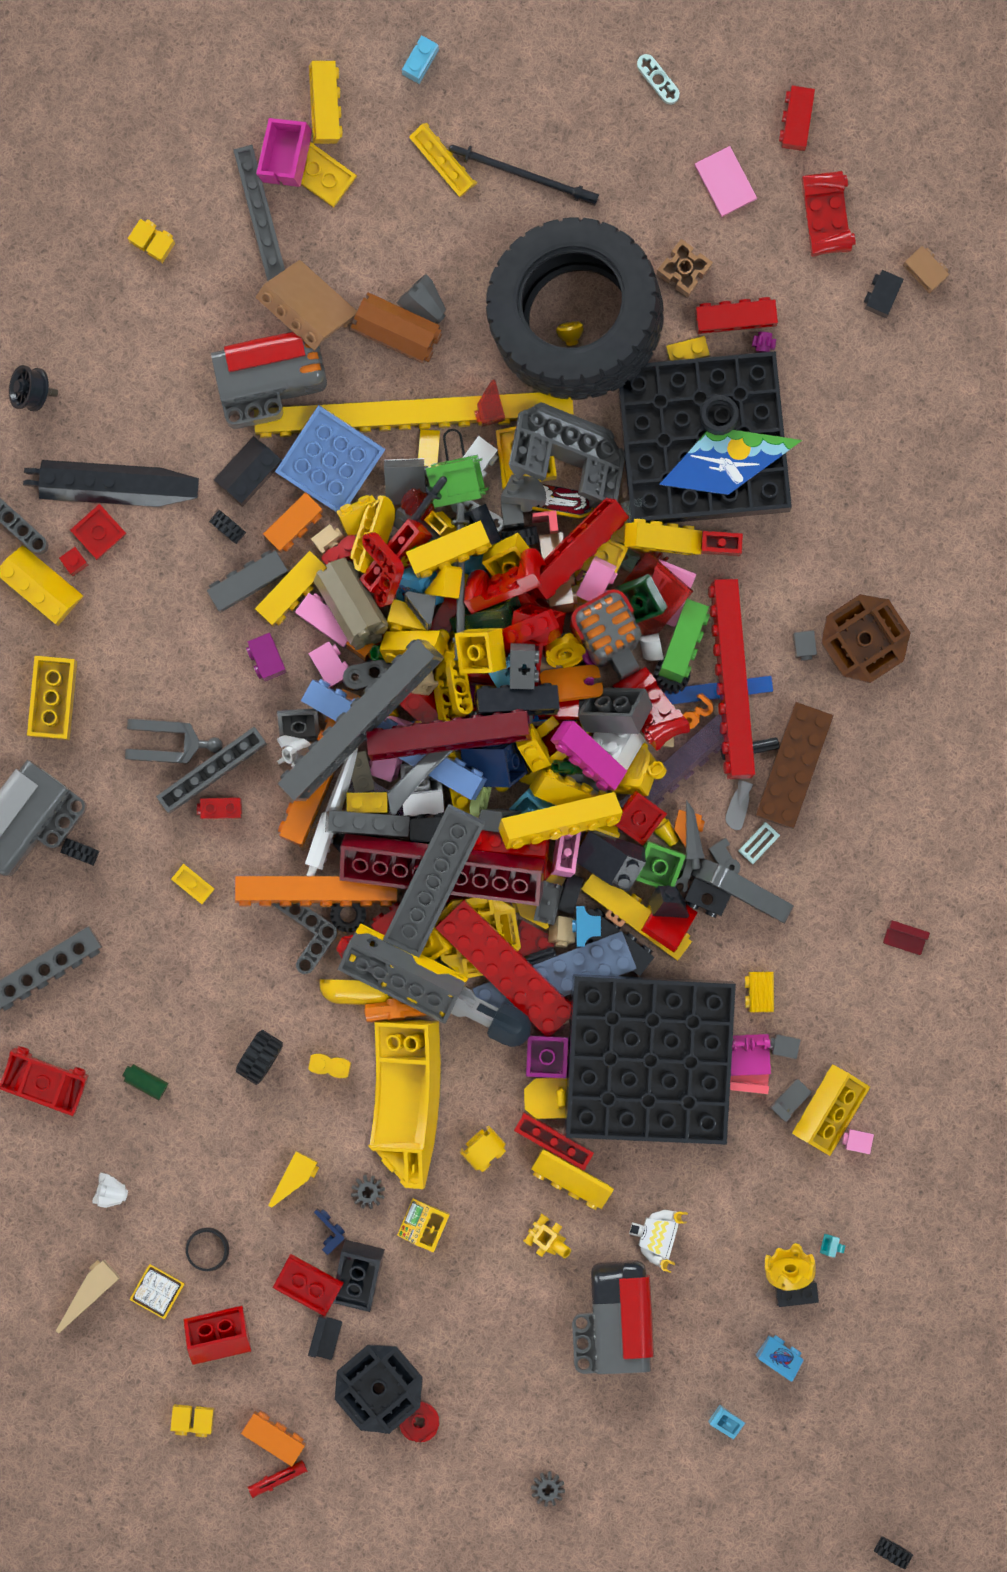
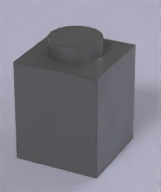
M814 631L795 632L793 634L795 658H800L801 661L813 660L812 656L817 655Z
M776 1034L775 1038L771 1037L769 1049L772 1050L774 1055L797 1059L801 1039Z

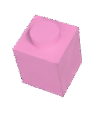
M848 1129V1133L844 1132L842 1144L845 1145L844 1149L870 1154L874 1134Z

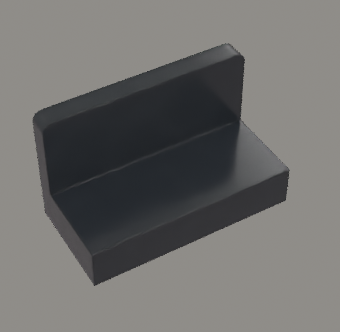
M319 1315L308 1356L332 1360L342 1321Z

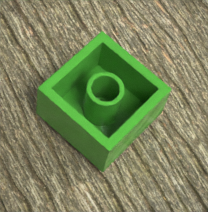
M647 840L643 845L646 863L636 880L656 888L658 885L675 886L686 855Z

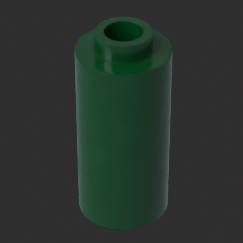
M135 1064L131 1067L127 1066L122 1075L125 1077V1083L158 1101L169 1084Z

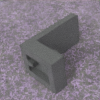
M796 1079L770 1108L786 1122L791 1117V1114L811 1094V1091L799 1079Z

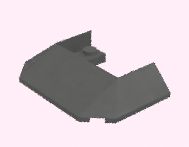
M540 402L534 407L521 411L518 414L509 467L517 480L526 474L541 481L546 478L550 456L582 469L578 495L589 499V507L596 508L606 497L618 501L625 457L623 449H619L614 441L615 436L611 430Z

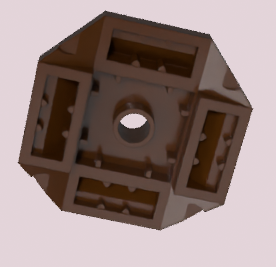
M859 594L826 616L821 644L843 677L871 683L904 661L911 632L889 599ZM861 634L868 635L870 639L869 644H862L859 637Z

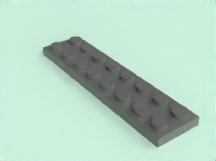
M448 804L383 941L418 958L420 957L485 825V821Z

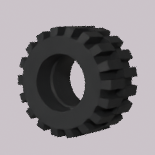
M264 1030L259 1031L241 1057L236 1067V1073L255 1085L259 1084L279 1055L283 1042Z

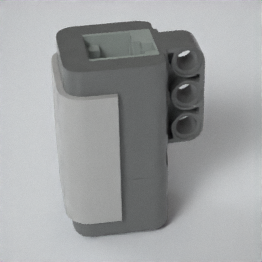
M28 759L20 770H14L0 789V874L7 877L15 874L38 841L50 848L59 847L87 810V804L82 798ZM75 801H80L82 804V809L79 812L72 810V804ZM64 817L70 820V825L67 828L60 826V820ZM52 833L58 836V841L54 845L48 842V837Z

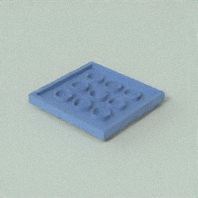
M318 405L275 472L336 512L343 505L351 503L384 453L385 448Z

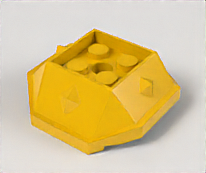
M472 897L452 899L443 909L437 920L438 924L455 906L465 899L517 951L521 948L514 906L507 902ZM454 946L441 955V961L456 972L468 978L483 976Z

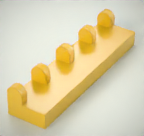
M427 123L421 124L409 136L459 197H462L470 188L477 184L476 180H473L468 175L465 167L461 166L453 157V153L449 152L441 143V139L438 136L436 137L430 130Z

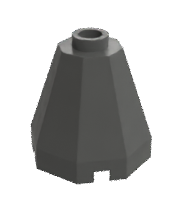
M427 274L416 281L396 302L401 308L437 324L446 316L444 314L446 308L432 279Z

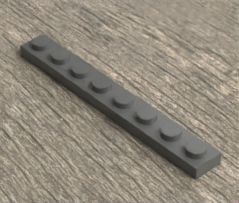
M253 145L233 149L267 281L284 271L285 267L263 183L256 174L258 164Z

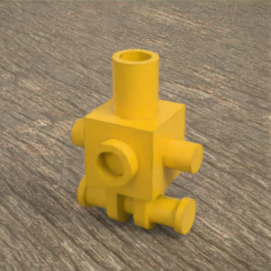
M541 1213L538 1221L533 1223L534 1228L528 1230L529 1234L523 1241L530 1246L533 1245V1242L539 1246L536 1253L543 1257L545 1252L553 1255L557 1253L562 1258H567L571 1253V1248L564 1244L566 1238L559 1233L562 1226L557 1222L553 1227L545 1225L549 1218Z

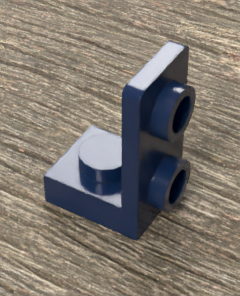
M317 1208L314 1213L336 1235L335 1237L330 1235L323 1242L325 1247L322 1250L328 1255L345 1239L343 1235L345 1231L339 1224L334 1226L329 1221L331 1216L324 1209L320 1211Z

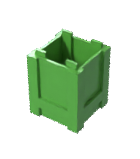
M478 454L431 464V467L426 468L430 487H434L441 476L447 478V483L439 492L442 498L440 500H433L434 508L480 499L482 495L487 494L486 490H489V487L485 488L480 467V461L483 459L479 458Z

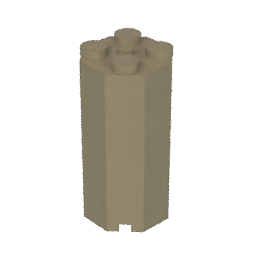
M341 558L326 565L327 569L324 572L320 569L316 573L314 583L350 645L354 646L355 650H359L365 645L377 644L382 641V635L385 634L388 623L369 590L359 580L360 575L354 569L355 566L352 561Z

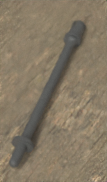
M462 502L457 503L456 520L451 521V524L456 526V531L469 525V521L464 520V504ZM457 561V567L462 568L459 599H457L458 633L465 631V562L459 563ZM454 637V638H453V643H455V658H454V661H458L457 648H456V640H455V637Z

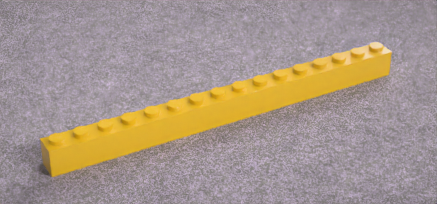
M543 393L320 405L361 433L371 432V429L379 428L381 432L391 431V428L399 427V430H410L411 426H419V429H430L431 425H438L439 428L451 427L450 424H458L459 427H469L470 423H478V426H488L490 422L507 425L510 424V421H517L518 414L521 411L532 408L540 402L574 415L573 400L571 398L560 399L551 397V394L545 395ZM318 405L283 407V416L279 420L255 425V434L260 435V438H271L272 434H280V437H291L292 433L300 434ZM279 407L269 408L270 413H277ZM254 410L255 418L259 415V411Z

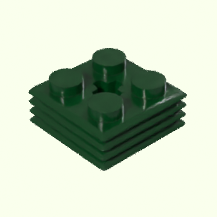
M649 574L621 584L615 589L623 592L634 610L633 616L636 623L661 615L667 608L665 601Z

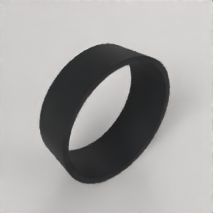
M214 1228L198 1229L189 1237L186 1243L188 1261L193 1267L201 1271L208 1272L220 1268L226 1262L229 1255V1244L226 1237ZM203 1232L217 1235L222 1240L225 1250L221 1262L209 1269L196 1266L191 1261L188 1253L191 1240Z

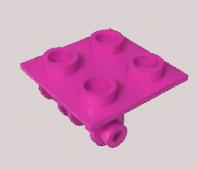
M769 1034L733 1036L731 1076L771 1074Z

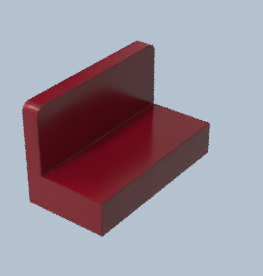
M890 920L883 943L921 955L930 932Z

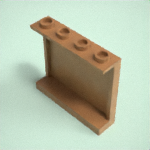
M298 260L266 282L255 297L296 335L302 337V340L314 351L323 340L341 327L347 328L354 320L357 312L301 260Z

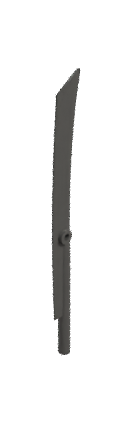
M454 750L425 755L387 792L392 815L397 813L421 782Z

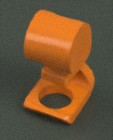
M703 693L698 694L697 698H700L708 707L703 709L696 706L695 711L689 710L683 713V716L690 724V729H693L699 723L700 715H711L714 710L713 702Z

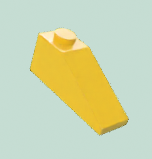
M296 1151L268 1206L272 1208L307 1182L310 1177L314 1178L319 1169L316 1166L318 1161Z

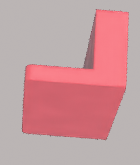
M556 510L532 513V523L548 522L549 533H558Z
M769 1074L731 1076L730 1090L768 1094Z

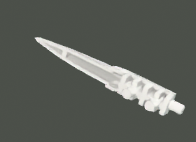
M358 748L345 760L327 809L320 817L305 862L306 865H309L307 876H315L316 870H323V864L327 861L326 855L330 852L329 846L330 843H333V834L336 833L325 832L326 812L329 810L342 811L352 778Z

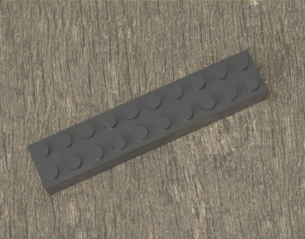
M421 639L412 640L406 646L407 650L404 654L396 656L392 661L393 665L389 669H384L378 675L379 679L374 684L371 683L365 688V694L361 698H356L350 704L351 708L346 713L343 712L337 717V723L333 727H328L322 733L323 737L309 746V752L305 756L301 755L294 762L295 766L291 770H286L281 775V781L278 784L294 801H306L366 740V732L377 728L444 659L428 641Z

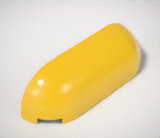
M378 496V500L372 505H368L365 509L351 551L350 558L353 560L354 569L362 573H366V570L374 561L363 547V535L376 532L387 544L394 524L395 508L392 501L386 496Z
M319 980L322 995L328 1001L335 1004L365 1005L386 1002V1000L393 998L357 980Z

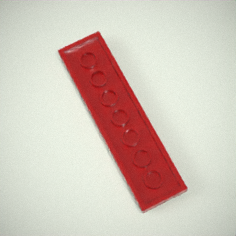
M465 899L435 925V928L515 1007L525 1013L545 1036L550 1037L570 1018L571 1003Z

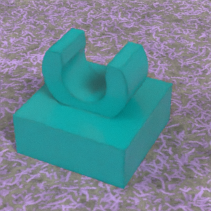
M824 1234L820 1253L835 1258L836 1252L844 1253L846 1245L839 1243L840 1238Z

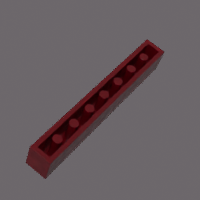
M516 709L512 713L505 714L503 712H495L490 716L474 715L468 719L456 717L452 721L445 722L443 720H434L430 724L413 723L407 727L396 725L392 729L385 730L383 728H374L372 731L366 732L368 756L371 761L532 740L530 717L528 712L522 709Z

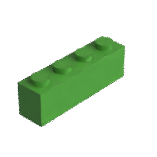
M686 599L660 669V676L679 683L682 682L684 677L688 678L691 666H688L690 659L694 661L698 651L694 647L696 642H701L704 634L701 631L702 625L706 626L710 614H707L709 606Z

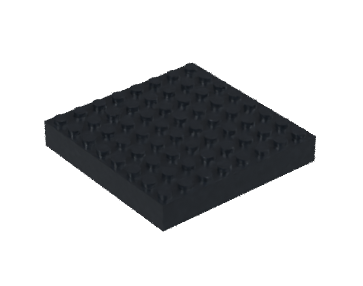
M776 351L650 362L645 367L640 368L641 372L631 381L627 380L625 385L618 389L631 523L634 522V519H645L646 523L649 524L650 521H659L665 524L788 513L791 511L792 504L786 453L728 495L659 485L707 432L700 421V413L704 402L715 395L727 396L736 403L739 417L733 430L785 437ZM723 404L713 405L708 411L709 421L715 426L726 425L731 419L730 409Z
M573 974L564 1126L565 1137L727 1145L736 984L733 981Z

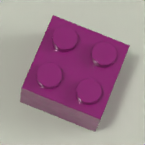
M270 632L247 641L249 647H246L250 659L255 660L257 664L253 667L259 679L263 678L266 682L287 673Z
M530 1035L527 1045L526 1076L566 1078L568 1037Z

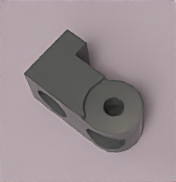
M726 838L708 849L717 864L726 867L736 874L740 872V863L733 859L726 849L730 845Z

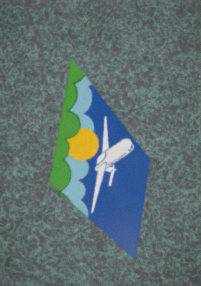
M732 430L725 435H714L707 431L659 485L728 495L802 440Z

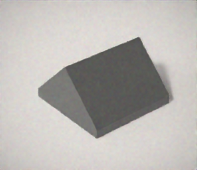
M314 708L277 711L280 737L287 735L305 739L308 742L318 741L317 738L320 733L319 711Z

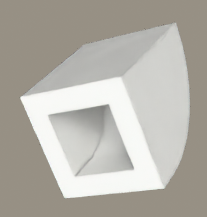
M659 633L640 637L639 640L644 659L650 661L664 660Z

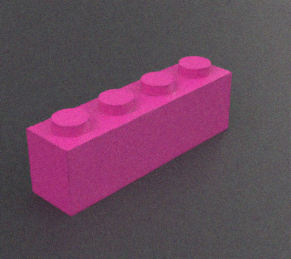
M563 721L550 740L556 745L555 748L559 752L566 754L569 757V761L579 766L583 770L582 773L586 777L592 778L596 782V786L603 791L615 790L627 772L620 763L574 721Z

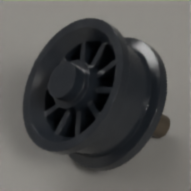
M20 365L11 376L9 399L11 405L16 409L26 407L28 410L36 412L43 407L47 396L57 397L58 395L57 389L49 388L47 373L42 368L31 370L26 365Z

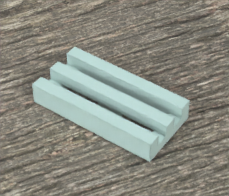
M765 822L738 852L753 865L780 835ZM765 828H767L768 831L763 835V837L749 850L748 853H746L744 850L754 841V839ZM772 833L774 837L754 858H751L750 855Z

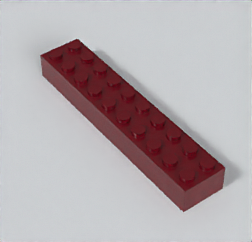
M345 834L341 844L340 880L408 889L429 844ZM472 850L450 895L539 906L543 894L545 859Z

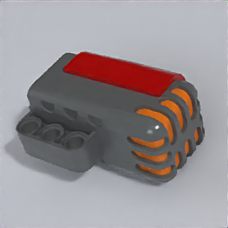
M294 332L224 346V350L211 353L224 416L228 426L232 429L277 421L283 416L282 399L318 393L327 386L320 346L314 351L302 340V337ZM277 406L279 410L277 413H270L269 408ZM253 410L259 411V415L255 418L249 416ZM234 414L240 416L236 422L230 421V417Z
M612 589L578 607L571 617L570 630L578 642L584 644L585 650L594 665L604 667L610 664L613 670L616 671L618 679L622 680L639 670V665L631 651L636 648L639 642L641 629L635 622L634 610L623 592Z

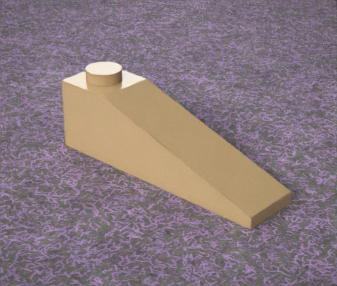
M105 1259L102 1262L97 1260L89 1267L91 1272L87 1274L56 1329L58 1334L120 1278Z

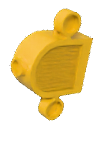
M643 743L627 769L625 776L617 788L611 791L632 795L636 790L643 796H648L654 779H661L665 776L666 767L662 762L656 761L648 750V745Z

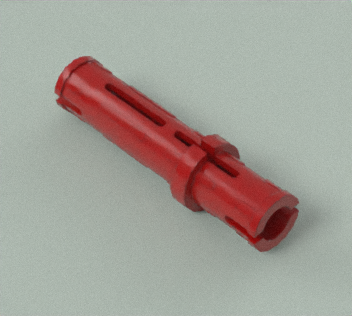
M301 1460L292 1467L285 1468L269 1477H263V1480L248 1486V1490L252 1498H255L268 1490L270 1492L273 1491L274 1487L308 1472L303 1460Z

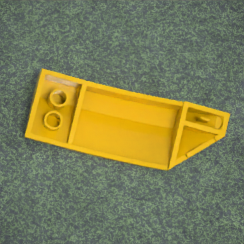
M406 1020L374 1022L376 1089L370 1145L368 1146L372 1151L377 1152L382 1158L381 1161L399 1177L400 1183L405 1188L425 1189L435 1143L439 1110L441 1067L439 1021Z

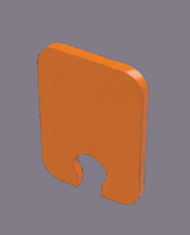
M596 665L549 669L542 671L540 674L541 684L551 683L552 685H558L559 702L596 698L603 693L602 683L586 685L584 683V680L589 677L601 678L600 670Z

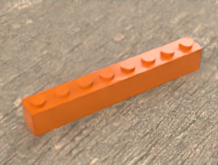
M342 689V691L347 693L346 697L350 700L358 697L361 698L359 695ZM326 716L325 722H327L324 730L321 729L317 738L318 741L323 737L322 733L328 727H333L337 723L335 720ZM336 770L306 801L289 803L286 814H288L286 821H282L278 832H280L279 836L282 839L301 847L304 846Z
M235 876V903H239V906L243 907L251 906V903H259V906L262 907L271 906V903H280L282 907L292 906V903H300L302 907L312 906V903H320L322 907H330L332 903H340L342 907H350L352 903H360L362 907H371L372 903H380L381 907H391L392 903L397 902V888L341 881L340 876Z

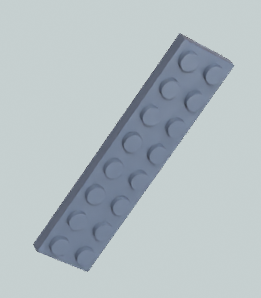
M623 931L586 944L585 947H578L532 965L563 996L572 994L573 974L619 976L637 969ZM491 982L473 988L477 998L498 1009L503 1003L515 1007Z

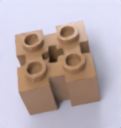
M680 239L671 251L672 259L666 258L658 268L656 275L668 284L671 281L675 282V289L688 298L698 285L699 281L696 279L698 277L703 279L711 269L713 262L701 253L698 256L694 255V248ZM680 266H688V272L681 271Z

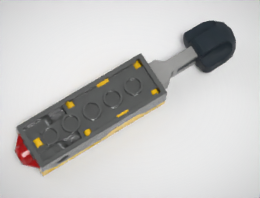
M363 924L359 925L354 935L343 936L336 948L342 959L337 970L446 1024L451 1014L457 1017L466 1016L488 1027L487 1035L489 1038L510 1047L520 1046L530 1037L531 1021L521 1010L507 1003L501 1004L498 1009L477 998L472 990L465 987L468 977L422 954L418 958L383 941L385 935Z

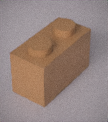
M921 246L904 262L903 266L931 294L948 278V268L942 262L938 263L934 259L935 255L929 248L925 249Z

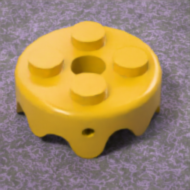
M795 1243L788 1250L776 1249L772 1257L766 1254L765 1274L768 1282L776 1288L784 1291L798 1290L808 1286L813 1281L816 1274V1264L813 1255H806L800 1244Z

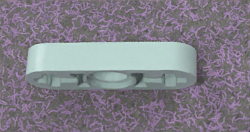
M644 54L640 56L637 61V68L666 104H675L680 94L678 88L651 55ZM642 60L646 62L651 61L649 66L654 71L650 76L647 75L650 73V70L646 66L642 67ZM655 75H661L664 78V82L657 85L653 82L652 78ZM668 83L667 89L669 92H675L674 99L671 97L667 99L666 90L660 91L659 89H662Z

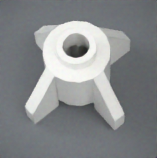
M287 735L279 737L277 739L281 748H285L282 750V758L277 761L278 764L284 762L292 763L291 767L293 768L295 766L294 762L301 755L305 756L309 752L308 748L311 744L301 738Z
M100 1173L97 1193L92 1203L104 1208L120 1205L122 1201L126 1200L128 1190L125 1189L124 1184H121L114 1177Z

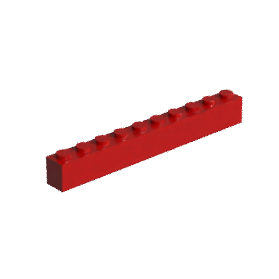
M738 579L714 580L708 587V596L712 600L710 617H713L714 625L711 627V633L715 637L713 654L717 657L715 675L718 676L719 680L716 690L717 695H720L721 702L718 704L719 715H722L720 733L724 737L722 753L725 754L726 760L723 764L724 774H727V780L751 779L755 775Z

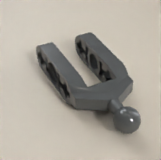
M138 719L127 720V730L185 734L184 753L125 749L126 760L188 764L199 748H205L212 753H218L223 747L222 741L217 737H213L209 741L199 740L190 723Z

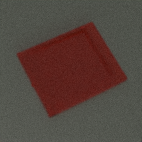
M650 552L642 558L622 583L624 584L649 574L667 605L663 614L636 623L644 636L659 633L694 592Z

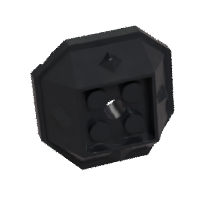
M368 1344L337 1370L335 1401L361 1431L390 1434L420 1408L423 1376L397 1346ZM375 1383H382L385 1390L381 1393L375 1392L373 1389Z

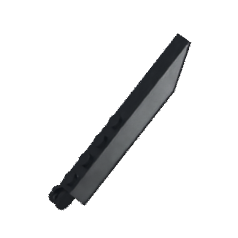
M42 460L40 469L24 468V473L28 475H39V481L23 480V485L39 487V499L161 507L198 498L199 478L160 467Z

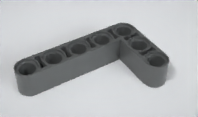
M0 498V523L35 554H44L49 546L47 540ZM10 513L13 514L14 520L11 523H6L4 520L5 516ZM22 527H28L29 529L26 536L19 535V530ZM37 540H42L44 543L43 547L39 550L34 549V543Z
M699 859L700 869L692 870V877L715 886L766 915L776 918L784 924L786 923L794 905L724 866L706 859Z
M271 903L315 934L296 962V968L300 973H311L337 937V928L308 907L300 906V913L292 915L290 912L291 906L282 907L280 904ZM310 915H314L317 918V924L313 927L308 926L306 923V919ZM328 926L334 930V934L330 938H326L323 935L324 928ZM315 943L322 945V952L318 955H315L311 950L312 945ZM307 959L310 961L311 968L308 971H303L300 968L302 960Z

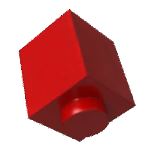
M73 547L59 557L72 576H75L89 566L76 547Z

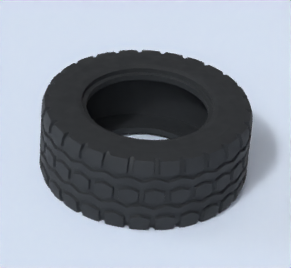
M579 217L563 218L562 221L558 219L543 223L542 227L538 225L527 231L524 237L520 236L509 246L510 249L506 250L497 262L498 267H495L489 281L491 285L488 286L486 294V315L489 328L509 369L523 383L532 386L534 390L545 395L551 394V397L568 399L569 397L571 400L588 399L590 396L595 398L605 395L607 391L611 390L613 392L624 386L627 380L631 381L641 372L640 368L645 367L653 356L652 351H655L661 337L660 332L663 329L664 323L661 291L653 266L643 249L635 243L634 239L625 232L619 231L617 227L605 222L600 223L599 220L590 218L580 220ZM573 271H589L608 278L621 291L622 303L615 323L598 340L581 347L564 348L543 341L530 329V311L535 297L552 279Z

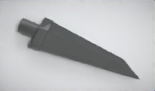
M686 800V860H691L692 870L700 869L699 859L705 858L695 812Z

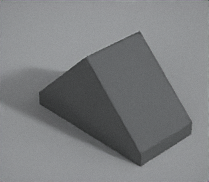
M406 592L404 601L427 631L431 630L436 596Z

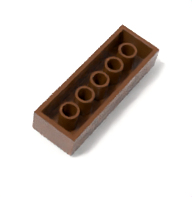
M798 702L794 703L757 807L756 817L789 829H794L834 715Z

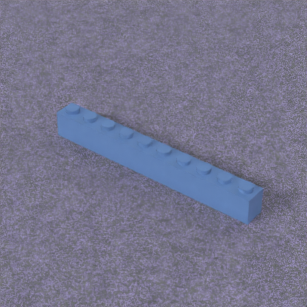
M323 679L319 681L312 680L301 699L302 702L335 721L341 713H346L351 708L350 704L355 698L350 700L346 697L347 693L338 688L336 691L331 689V684ZM387 718L377 728H383L384 730L392 729L398 723ZM427 754L399 758L414 767ZM448 756L429 774L430 777L470 800H476L487 780L482 776L483 772L474 767L471 770L465 766L466 762L459 758L454 760Z

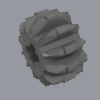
M364 1175V1183L359 1178L356 1179L360 1187L352 1185V1189L358 1190V1192L352 1193L351 1197H359L355 1200V1204L363 1201L361 1208L364 1209L366 1203H368L369 1209H373L372 1201L377 1206L380 1205L376 1197L384 1199L385 1196L378 1194V1192L385 1191V1187H377L381 1184V1180L373 1183L374 1175L371 1176L370 1181H368L367 1175ZM366 1187L373 1189L374 1193H371V1197L363 1195L362 1191H365Z
M551 1471L548 1472V1478H545L543 1472L540 1473L542 1480L540 1481L535 1477L534 1482L538 1485H531L532 1490H537L532 1493V1497L539 1496L537 1499L538 1504L545 1500V1507L548 1506V1501L550 1500L552 1505L555 1506L556 1501L554 1498L561 1501L562 1497L558 1493H565V1489L558 1488L564 1485V1481L556 1483L559 1475L556 1474L552 1479ZM547 1484L554 1488L549 1494H546L545 1490L542 1491V1488H546Z

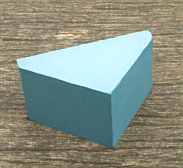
M721 1405L718 1406L708 1420L711 1426L732 1439L737 1436L745 1422Z

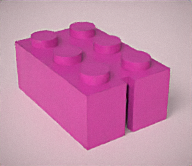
M268 119L256 173L263 183L280 185L281 181L283 185L301 186L312 136V130L307 122Z

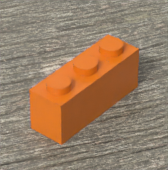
M305 492L263 535L280 553L283 550L287 552L293 547V541L297 537L302 538L308 532L307 527L311 523L316 524L323 517L321 515L323 510Z
M255 1411L241 1434L292 1467L306 1445L303 1442L304 1438L297 1433L290 1434L286 1431L287 1427L280 1422H276V1424L269 1420L270 1416L262 1411L257 1413Z

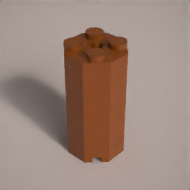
M367 292L366 298H363L355 314L356 324L352 323L351 331L422 364L425 361L430 362L434 353L432 347L434 344L438 345L442 336L440 325Z

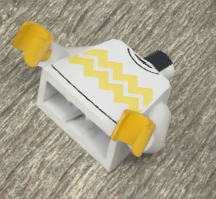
M662 1210L652 1213L649 1218L646 1217L644 1226L632 1222L629 1234L640 1237L638 1245L641 1247L642 1254L649 1262L661 1267L665 1272L671 1273L667 1269L669 1263L675 1265L673 1261L669 1260L678 1225L687 1223L681 1219L682 1215H688L687 1212Z

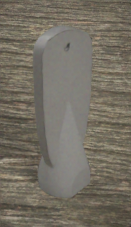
M743 780L738 781V789L731 799L725 818L726 823L734 830H740L743 826L749 804V792L753 787L752 783Z

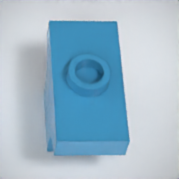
M576 906V920H572V932H576L577 947H585V943L590 937L601 936V916L589 915L584 906Z

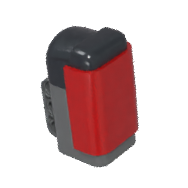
M637 1260L597 1263L591 1270L593 1313L577 1314L572 1322L575 1369L582 1374L650 1372L651 1357H654L650 1275H646L645 1265ZM583 1317L587 1320L585 1328H579L576 1325L578 1318ZM580 1338L587 1339L588 1347L584 1349L579 1348L577 1340ZM585 1358L589 1361L590 1365L587 1369H581L578 1366L580 1359Z

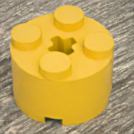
M490 1125L486 1126L487 1131L481 1129L466 1143L468 1147L465 1151L463 1148L460 1150V1154L476 1171L484 1172L491 1165L489 1163L495 1157L497 1159L506 1152L504 1149L506 1143Z

